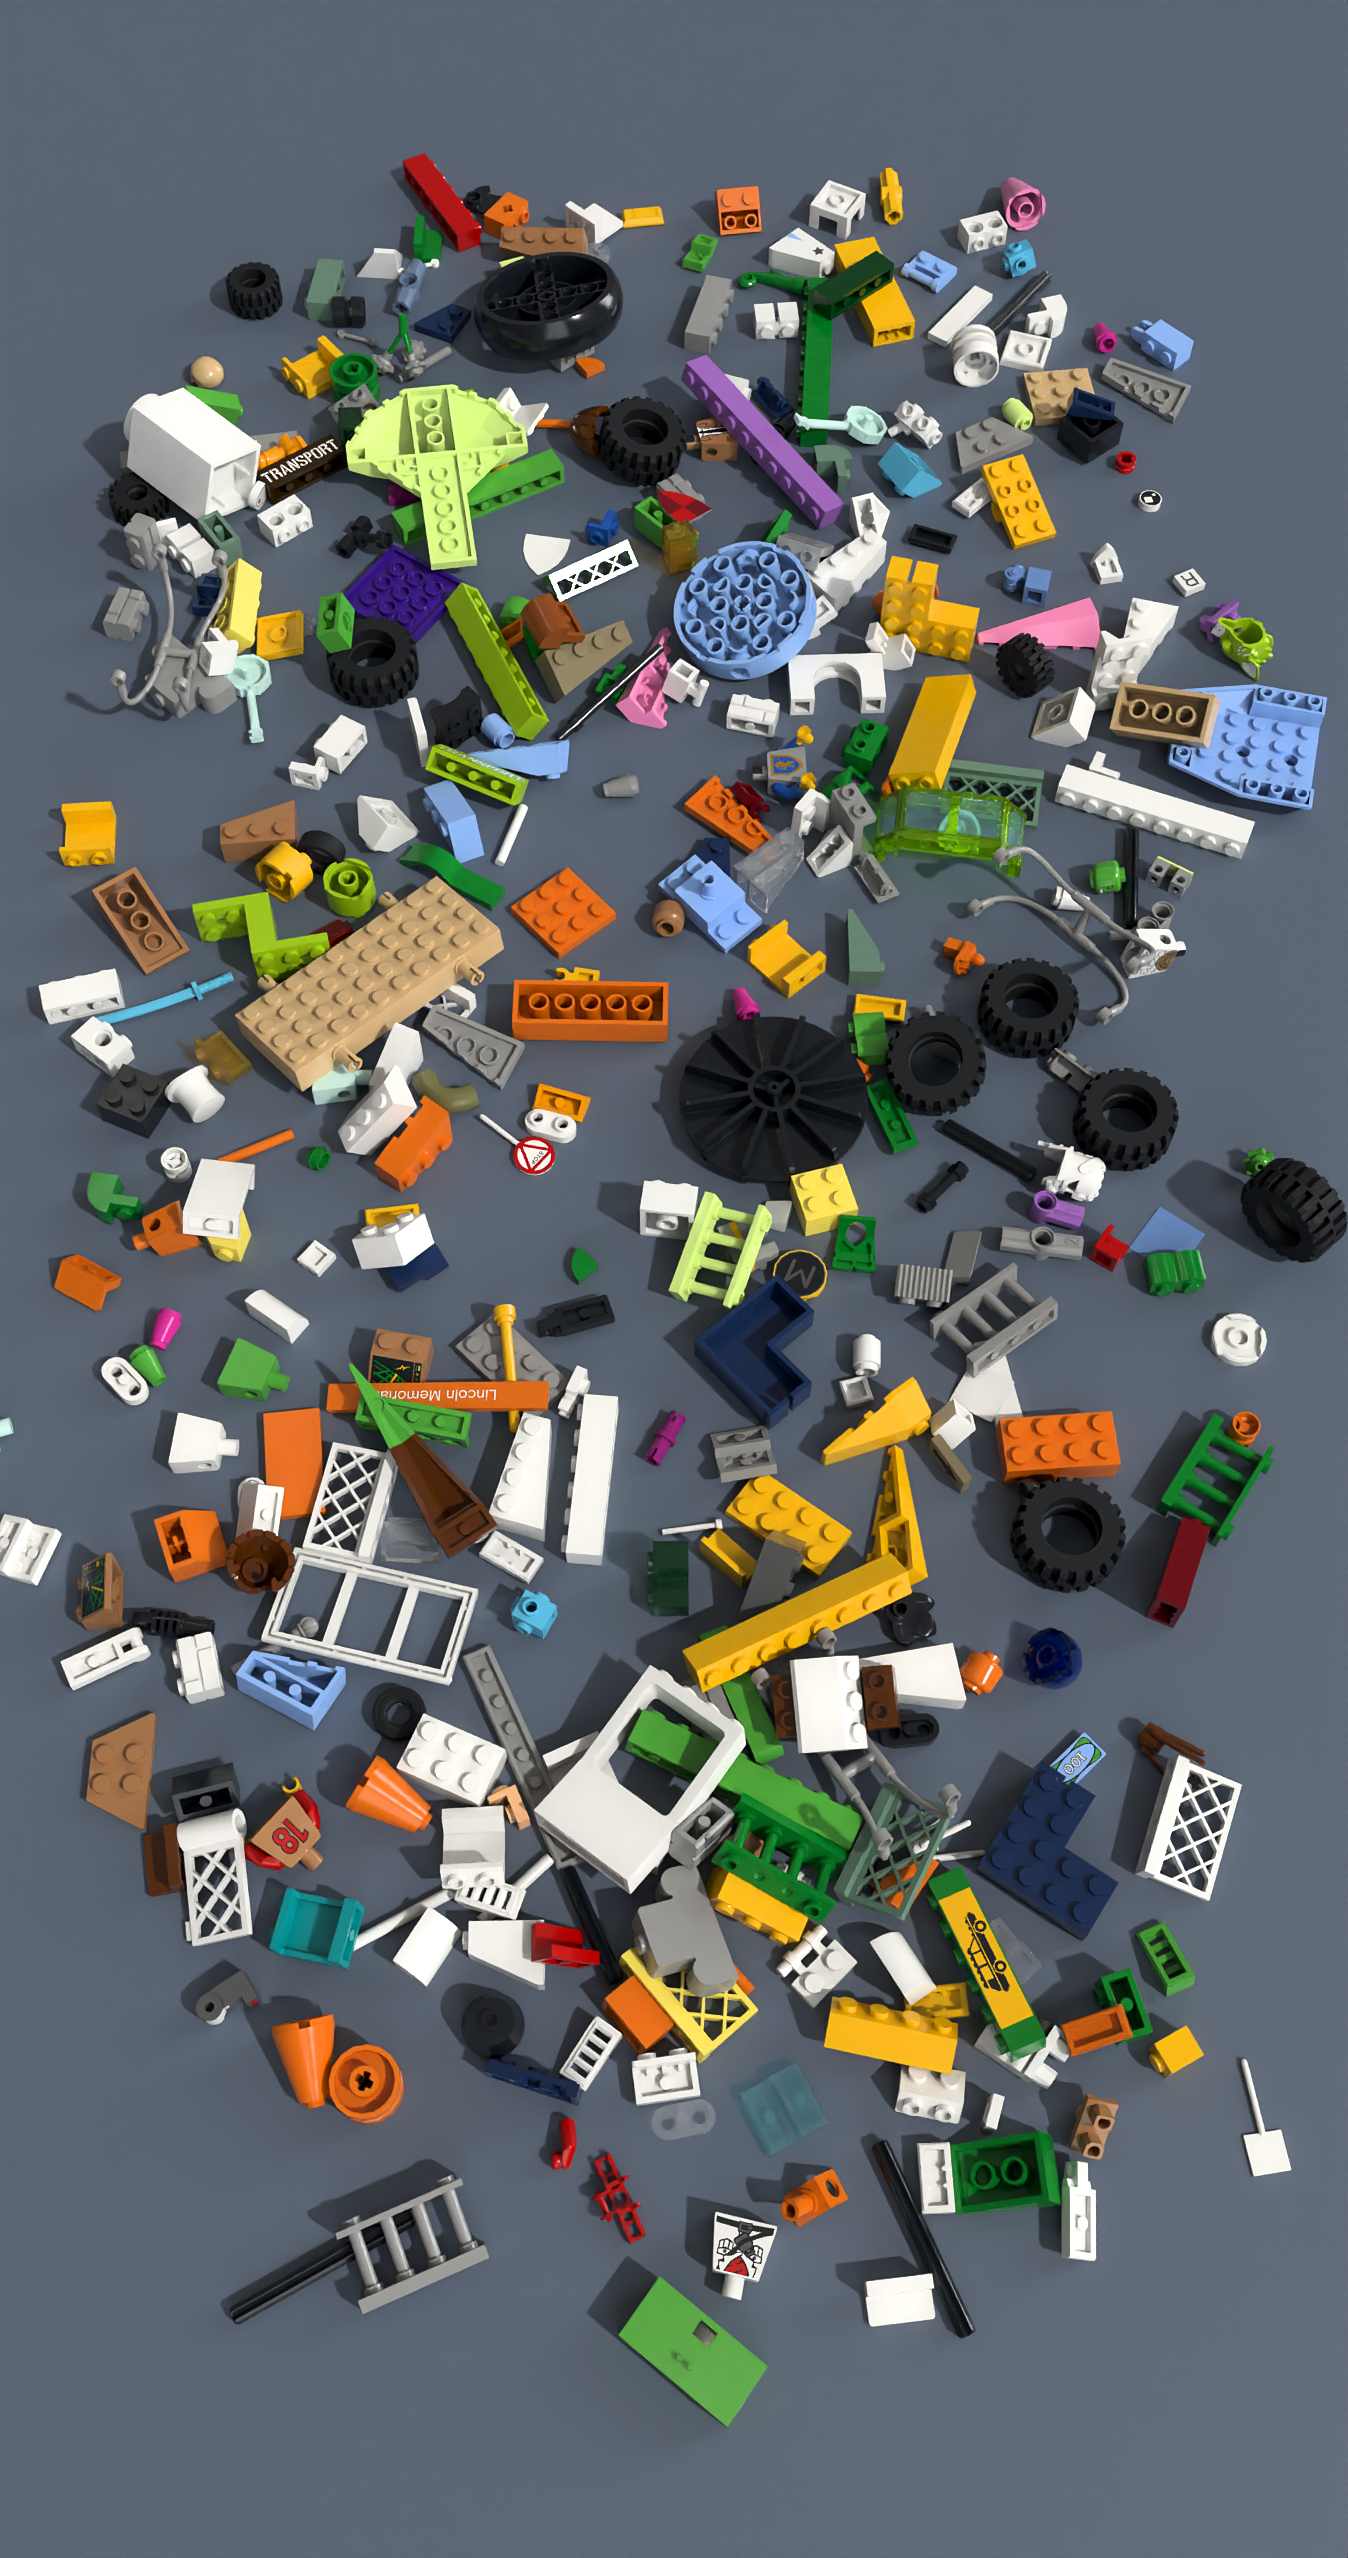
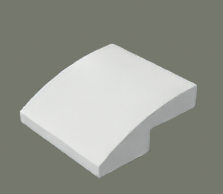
M4 1514L0 1522V1575L37 1586L62 1534L57 1529L36 1525L28 1519Z

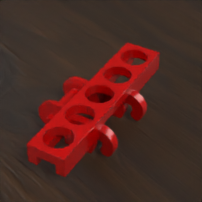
M610 2153L595 2160V2166L606 2188L602 2193L597 2190L595 2192L596 2196L592 2198V2201H598L603 2212L600 2220L607 2219L610 2222L612 2221L611 2216L617 2214L630 2244L647 2236L635 2210L641 2206V2203L638 2201L634 2205L632 2204L623 2184L630 2179L628 2174L622 2178L620 2177ZM603 2161H609L612 2170L608 2174H604L600 2166ZM615 2176L616 2180L608 2184V2178ZM617 2192H623L626 2195V2202L623 2205H617L614 2202V2196ZM606 2195H609L614 2206V2210L611 2212L604 2199ZM631 2212L633 2218L630 2221H625L623 2215ZM633 2223L637 2224L640 2231L637 2237H632L628 2229Z

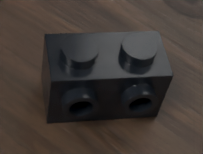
M233 1762L172 1777V1799L179 1822L240 1807V1787Z

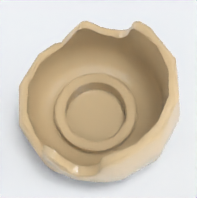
M202 356L194 360L190 367L191 383L195 382L199 388L211 389L219 386L223 380V368L212 357Z

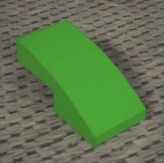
M698 234L691 242V250L683 258L682 267L702 272L716 249L718 239Z

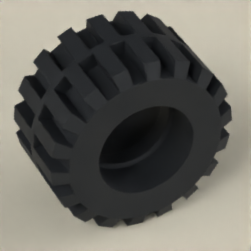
M248 262V264L243 263L239 267H234L232 272L228 273L226 288L232 311L237 316H242L244 319L251 318V320H256L260 318L261 320L267 316H272L282 306L283 297L279 275L274 268H270V265H263L262 262Z

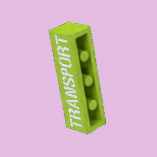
M443 744L432 746L425 770L513 806L522 803L529 779Z

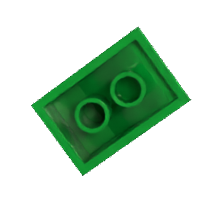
M1036 2131L950 2145L956 2215L1029 2210L1062 2205L1051 2135Z

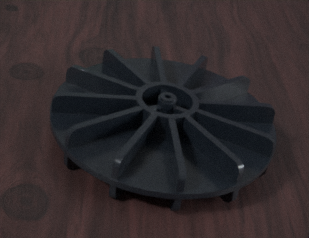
M757 1012L754 1013L752 1019L743 1020L722 1030L715 1029L711 1032V1037L697 1049L685 1066L679 1091V1106L686 1132L693 1144L701 1152V1157L705 1161L709 1160L720 1169L740 1177V1182L745 1184L748 1180L763 1183L787 1182L789 1187L792 1175L837 1165V1162L854 1146L861 1135L867 1117L868 1089L865 1074L852 1052L845 1046V1040L842 1037L836 1038L826 1030L806 1022V1016L800 1015L798 1020L787 1017H760V1013Z

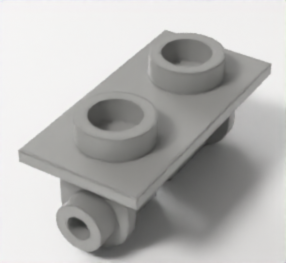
M870 853L863 854L861 864L854 866V869L875 901L879 904L898 896L900 893L875 856Z
M1055 1048L1057 1057H1051L1047 1061L1048 1070L1062 1080L1070 1073L1072 1076L1067 1081V1084L1081 1094L1085 1085L1090 1080H1095L1097 1073L1088 1065L1082 1067L1076 1063L1077 1058L1069 1051L1064 1050L1061 1052Z

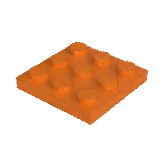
M568 867L511 906V913L558 959L616 919V912Z

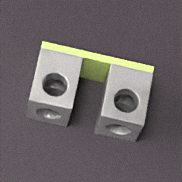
M1158 856L1149 869L1145 882L1159 887L1166 875H1170L1173 879L1167 892L1181 898L1191 883L1194 872Z

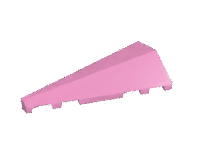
M1089 597L977 634V642L979 646H983L984 642L999 643V646L1020 633H1024V635L1029 633L1031 638L1034 636L1038 638V643L1042 642L1045 645V649H1057L1058 646H1073V650H1080L1081 647H1094V651H1096L1100 636L1098 613Z
M668 627L659 631L647 653L658 643L664 648V651L628 683L616 703V706L631 723L659 729L667 725V721L664 720V712L667 711L668 705L664 703L665 693L661 690L670 670L667 655L671 652V648L668 646V638L672 632Z

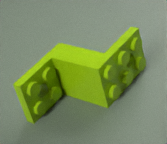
M268 892L192 904L193 914L202 942H213L219 939L249 935L251 953L258 979L262 977L266 982L268 980L263 975L269 974L275 981L289 978L330 950L327 932L278 940L276 922Z

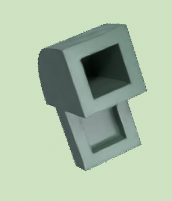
M838 445L814 446V471L820 478L833 477L837 493H846V485L850 483L853 458L845 448Z

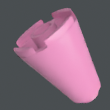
M1014 177L1008 178L1002 183L1000 191L1005 218L1008 224L1019 231L1034 227L1041 215L1043 217L1045 213L1046 202L1042 193Z

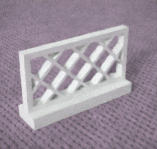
M333 1442L302 1546L303 1550L373 1564L399 1470L390 1450L387 1449L385 1453ZM338 1452L348 1453L354 1460L342 1468H339L335 1462ZM369 1458L380 1460L379 1467L369 1474L361 1465L362 1462ZM358 1466L364 1477L349 1484L343 1473ZM340 1476L346 1487L332 1495L328 1484L331 1480ZM368 1482L372 1492L360 1500L353 1489ZM350 1492L356 1503L342 1511L336 1499ZM333 1502L339 1513L324 1521L320 1514L321 1508ZM361 1508L365 1515L364 1520L352 1526L346 1515ZM343 1518L349 1529L335 1537L328 1526ZM324 1528L331 1540L322 1545L311 1543L314 1534ZM361 1529L360 1534H359V1536H358V1534L356 1533V1531H358V1530ZM353 1534L357 1540L355 1552L342 1549L338 1542Z
M1178 1755L1168 1759L1134 1874L1145 1879L1151 1878L1203 1901H1209L1242 1785L1191 1764L1189 1759ZM1189 1772L1199 1775L1205 1788L1192 1793L1187 1783ZM1208 1780L1213 1781L1215 1783L1210 1785ZM1218 1785L1231 1789L1228 1802L1221 1805L1212 1789ZM1206 1791L1214 1808L1202 1813L1194 1796ZM1189 1800L1196 1817L1184 1822L1178 1809L1181 1802ZM1216 1811L1222 1824L1219 1831L1212 1833L1204 1817ZM1198 1820L1206 1837L1194 1842L1186 1825ZM1180 1828L1188 1845L1175 1851L1170 1836L1172 1831ZM1208 1840L1214 1852L1212 1859L1203 1862L1196 1845ZM1168 1849L1170 1854L1165 1856L1166 1850ZM1190 1849L1198 1866L1185 1871L1177 1854ZM1172 1857L1179 1872V1875L1172 1878L1160 1874L1163 1861ZM1200 1869L1205 1879L1203 1891L1192 1886L1187 1876L1188 1874ZM1182 1878L1184 1883L1179 1882L1177 1880Z

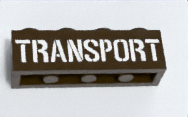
M330 434L258 470L256 479L265 483L267 499L274 505L347 468L346 450Z

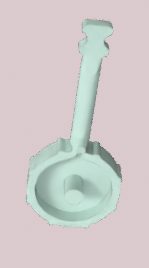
M851 406L843 421L808 419L805 416H800L798 413H795L793 417L798 426H803L807 430L814 428L847 431L849 435L864 444L878 445L888 429L880 415L862 406Z
M255 654L241 655L236 659L234 671L224 675V677L234 684L237 696L241 698L246 697L251 728L248 731L250 742H263V729L260 728L256 695H261L272 684L269 663Z

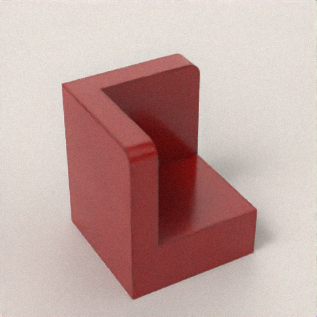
M1109 1224L1094 1245L1089 1259L1113 1272L1127 1253L1129 1246L1111 1236L1115 1226Z

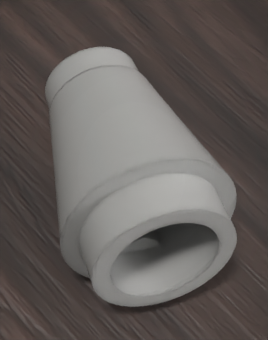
M628 773L603 783L606 798L634 797L635 794H640L636 774L630 775Z

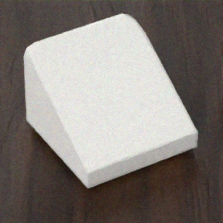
M766 1201L765 1207L772 1218L770 1229L785 1232L792 1211V1201Z

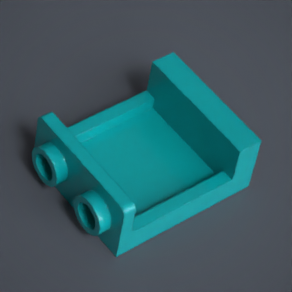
M287 1887L285 1895L279 1900V1916L276 1926L272 1927L269 1934V1949L278 1956L348 1970L365 1907L354 1899L335 1900L300 1893L294 1888Z

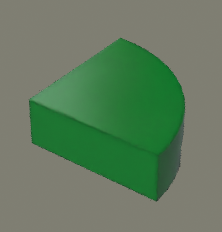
M581 1247L575 1251L572 1257V1273L578 1284L582 1283L599 1268L598 1263Z

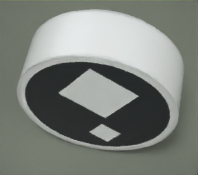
M1152 490L1143 491L1140 494L1138 506L1143 511L1155 512L1160 508L1162 497L1159 493Z

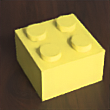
M842 1164L791 1176L789 1192L804 1236L838 1229L841 1215L857 1216L858 1206Z

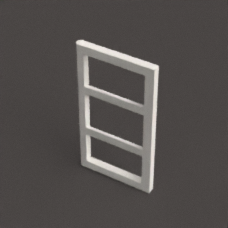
M294 1548L295 1570L292 1574L293 1576L278 1591L261 1635V1642L450 1685L479 1594L478 1589L350 1559L307 1551L302 1548ZM303 1564L346 1574L322 1642L278 1632ZM357 1577L408 1588L386 1656L334 1645ZM419 1591L462 1601L441 1669L397 1660Z

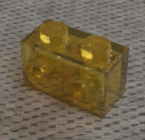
M688 519L662 526V561L670 576L691 571L696 565V559H698L696 542L699 541V536L696 528H692Z

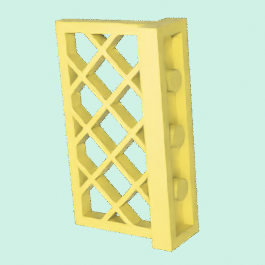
M636 1947L630 1948L620 1957L619 1968L628 1978L634 1975L674 2023L671 2031L688 2048L690 2053L695 2052L696 2061L699 2064L758 2012L757 2007L736 1983L730 1990L733 1994H728V1991L708 1997H701L700 2013L687 2012L683 2007V1995L696 1996L689 1989H684L685 1973L689 1972L688 1970L680 1971L679 1988H670L662 1982V1977H650L645 1961L638 1954ZM673 1994L679 1995V2001ZM705 1998L723 1999L722 2016L705 2014ZM727 2000L740 2001L747 2012L741 2017L727 2016ZM694 2019H700L699 2025ZM704 2020L722 2022L721 2034L714 2041L704 2032ZM726 2022L733 2023L726 2029Z

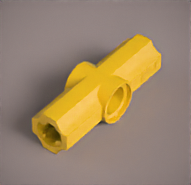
M885 168L879 175L880 207H883L885 221L889 222V225H896L903 217L902 186H899L897 172L893 171L892 168Z

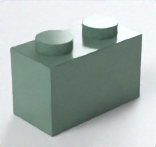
M218 510L197 519L201 538H204L215 550H223L227 553L226 567L233 564L238 558H244L240 537Z

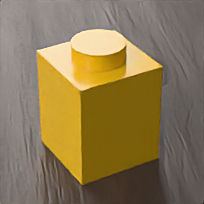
M1187 2025L1148 2048L1151 2053L1149 2055L1151 2064L1158 2073L1162 2072L1165 2078L1204 2055Z

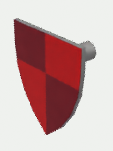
M658 490V501L666 515L682 526V535L685 534L687 524L712 510L704 503L690 496L672 491Z

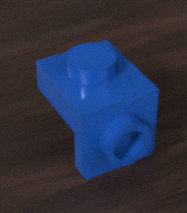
M608 509L601 525L588 522L586 526L587 542L609 547L613 536H616L619 531L620 524L617 521L616 511Z

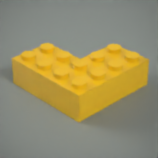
M892 556L885 579L880 625L887 636L893 637L905 633L916 648L915 652L969 662L980 608L934 600L939 565L917 561L912 581H907L913 560Z

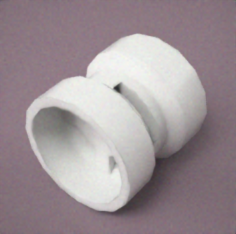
M172 1147L164 1151L161 1156V1163L167 1178L174 1183L187 1181L192 1175V1168L186 1152L179 1147Z

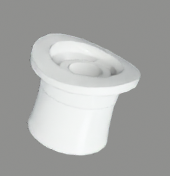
M204 1065L197 1066L183 1073L165 1089V1096L173 1103L179 1102L182 1104L195 1123L203 1122L213 1116L225 1101V1097L207 1079L208 1069Z

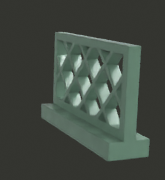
M952 759L944 780L940 818H945L952 812H955L946 810V804L955 800L961 807L959 810L971 813L979 823L1036 830L1044 770ZM949 780L960 781L964 787L954 792L949 786ZM979 783L984 784L988 790L979 795L972 787ZM1003 786L1008 787L1012 793L1003 798L996 790ZM1025 789L1035 790L1036 794L1034 798L1027 801L1021 795V792ZM968 790L975 799L965 804L959 796ZM992 793L999 802L989 807L983 799ZM1016 796L1023 805L1014 811L1007 802ZM979 803L985 811L979 815L974 814L969 808ZM1003 806L1009 812V815L1004 818L998 817L993 811ZM1027 809L1033 815L1032 821L1022 820L1018 814Z
M885 1782L870 1814L877 1829L884 1827L890 1833L900 1828L904 1839L889 1845L890 1855L888 1858L891 1866L875 1872L873 1866L880 1857L877 1847L871 1841L872 1834L865 1822L833 1890L845 1905L854 1907L856 1904L904 1921L951 1818H940L938 1823L927 1827L924 1817L930 1813L923 1809L920 1810V1807L901 1791H898L895 1785ZM921 1798L931 1806L945 1811L944 1804ZM904 1802L915 1806L917 1812L900 1818L899 1811ZM920 1819L924 1829L908 1836L904 1826ZM927 1837L929 1840L927 1849L915 1854L911 1844ZM907 1846L911 1857L895 1863L891 1853ZM915 1864L917 1870L914 1877L902 1882L898 1871ZM895 1873L898 1884L882 1891L879 1880ZM875 1882L878 1893L868 1898L861 1897L860 1894L863 1887ZM902 1891L904 1898L899 1909L888 1906L885 1898Z

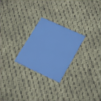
M1159 1206L1129 1248L1143 1257L1155 1253L1195 1250L1205 1236V1233Z

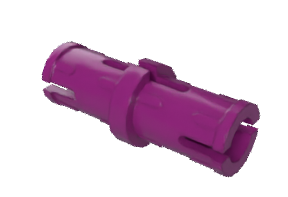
M670 1411L661 1430H657L654 1434L655 1440L644 1455V1459L649 1464H652L654 1460L653 1465L660 1466L669 1447H673L676 1443L675 1437L686 1422L684 1415L678 1413L676 1417L677 1411Z

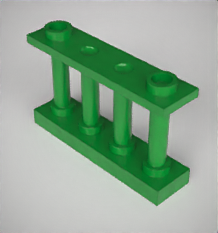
M1214 1413L1155 1511L1165 1517L1170 1508L1174 1511L1178 1509L1188 1516L1202 1521L1204 1525L1211 1527L1210 1529L1217 1532L1211 1542V1545L1216 1547L1221 1538L1227 1541L1235 1526L1230 1524L1260 1472L1266 1475L1274 1460L1270 1456L1275 1448L1269 1446L1263 1457L1224 1435V1431L1220 1429L1224 1419ZM1209 1444H1219L1257 1466L1252 1476L1248 1478L1210 1456L1211 1452L1206 1450ZM1197 1464L1201 1467L1203 1465L1207 1466L1244 1488L1237 1501L1197 1478L1198 1474L1193 1472ZM1184 1486L1188 1489L1192 1487L1231 1510L1225 1521L1221 1522L1183 1499L1184 1496L1179 1494Z
M743 1792L731 1808L735 1814L733 1822L737 1824L732 1842L726 1839L713 1856L711 1862L821 1924L836 1904L835 1900L824 1895L829 1878L835 1879L845 1866L850 1853ZM749 1831L765 1840L759 1857L743 1849ZM775 1847L792 1855L786 1873L770 1864ZM802 1862L818 1870L813 1888L797 1879Z

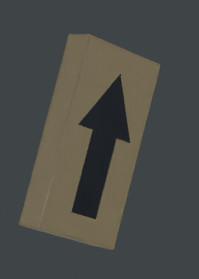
M938 1434L931 1438L928 1451L960 1494L968 1490L972 1476L941 1435Z

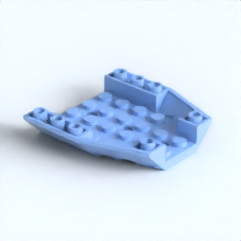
M1257 684L1182 689L1214 694L1219 699L1220 706L1209 750L1170 744L1167 756L1168 765L1237 797L1311 811L1314 789H1311L1319 730L1325 716L1327 697ZM1237 752H1243L1247 756L1241 757L1237 754ZM1285 761H1291L1295 765L1289 766L1285 763Z

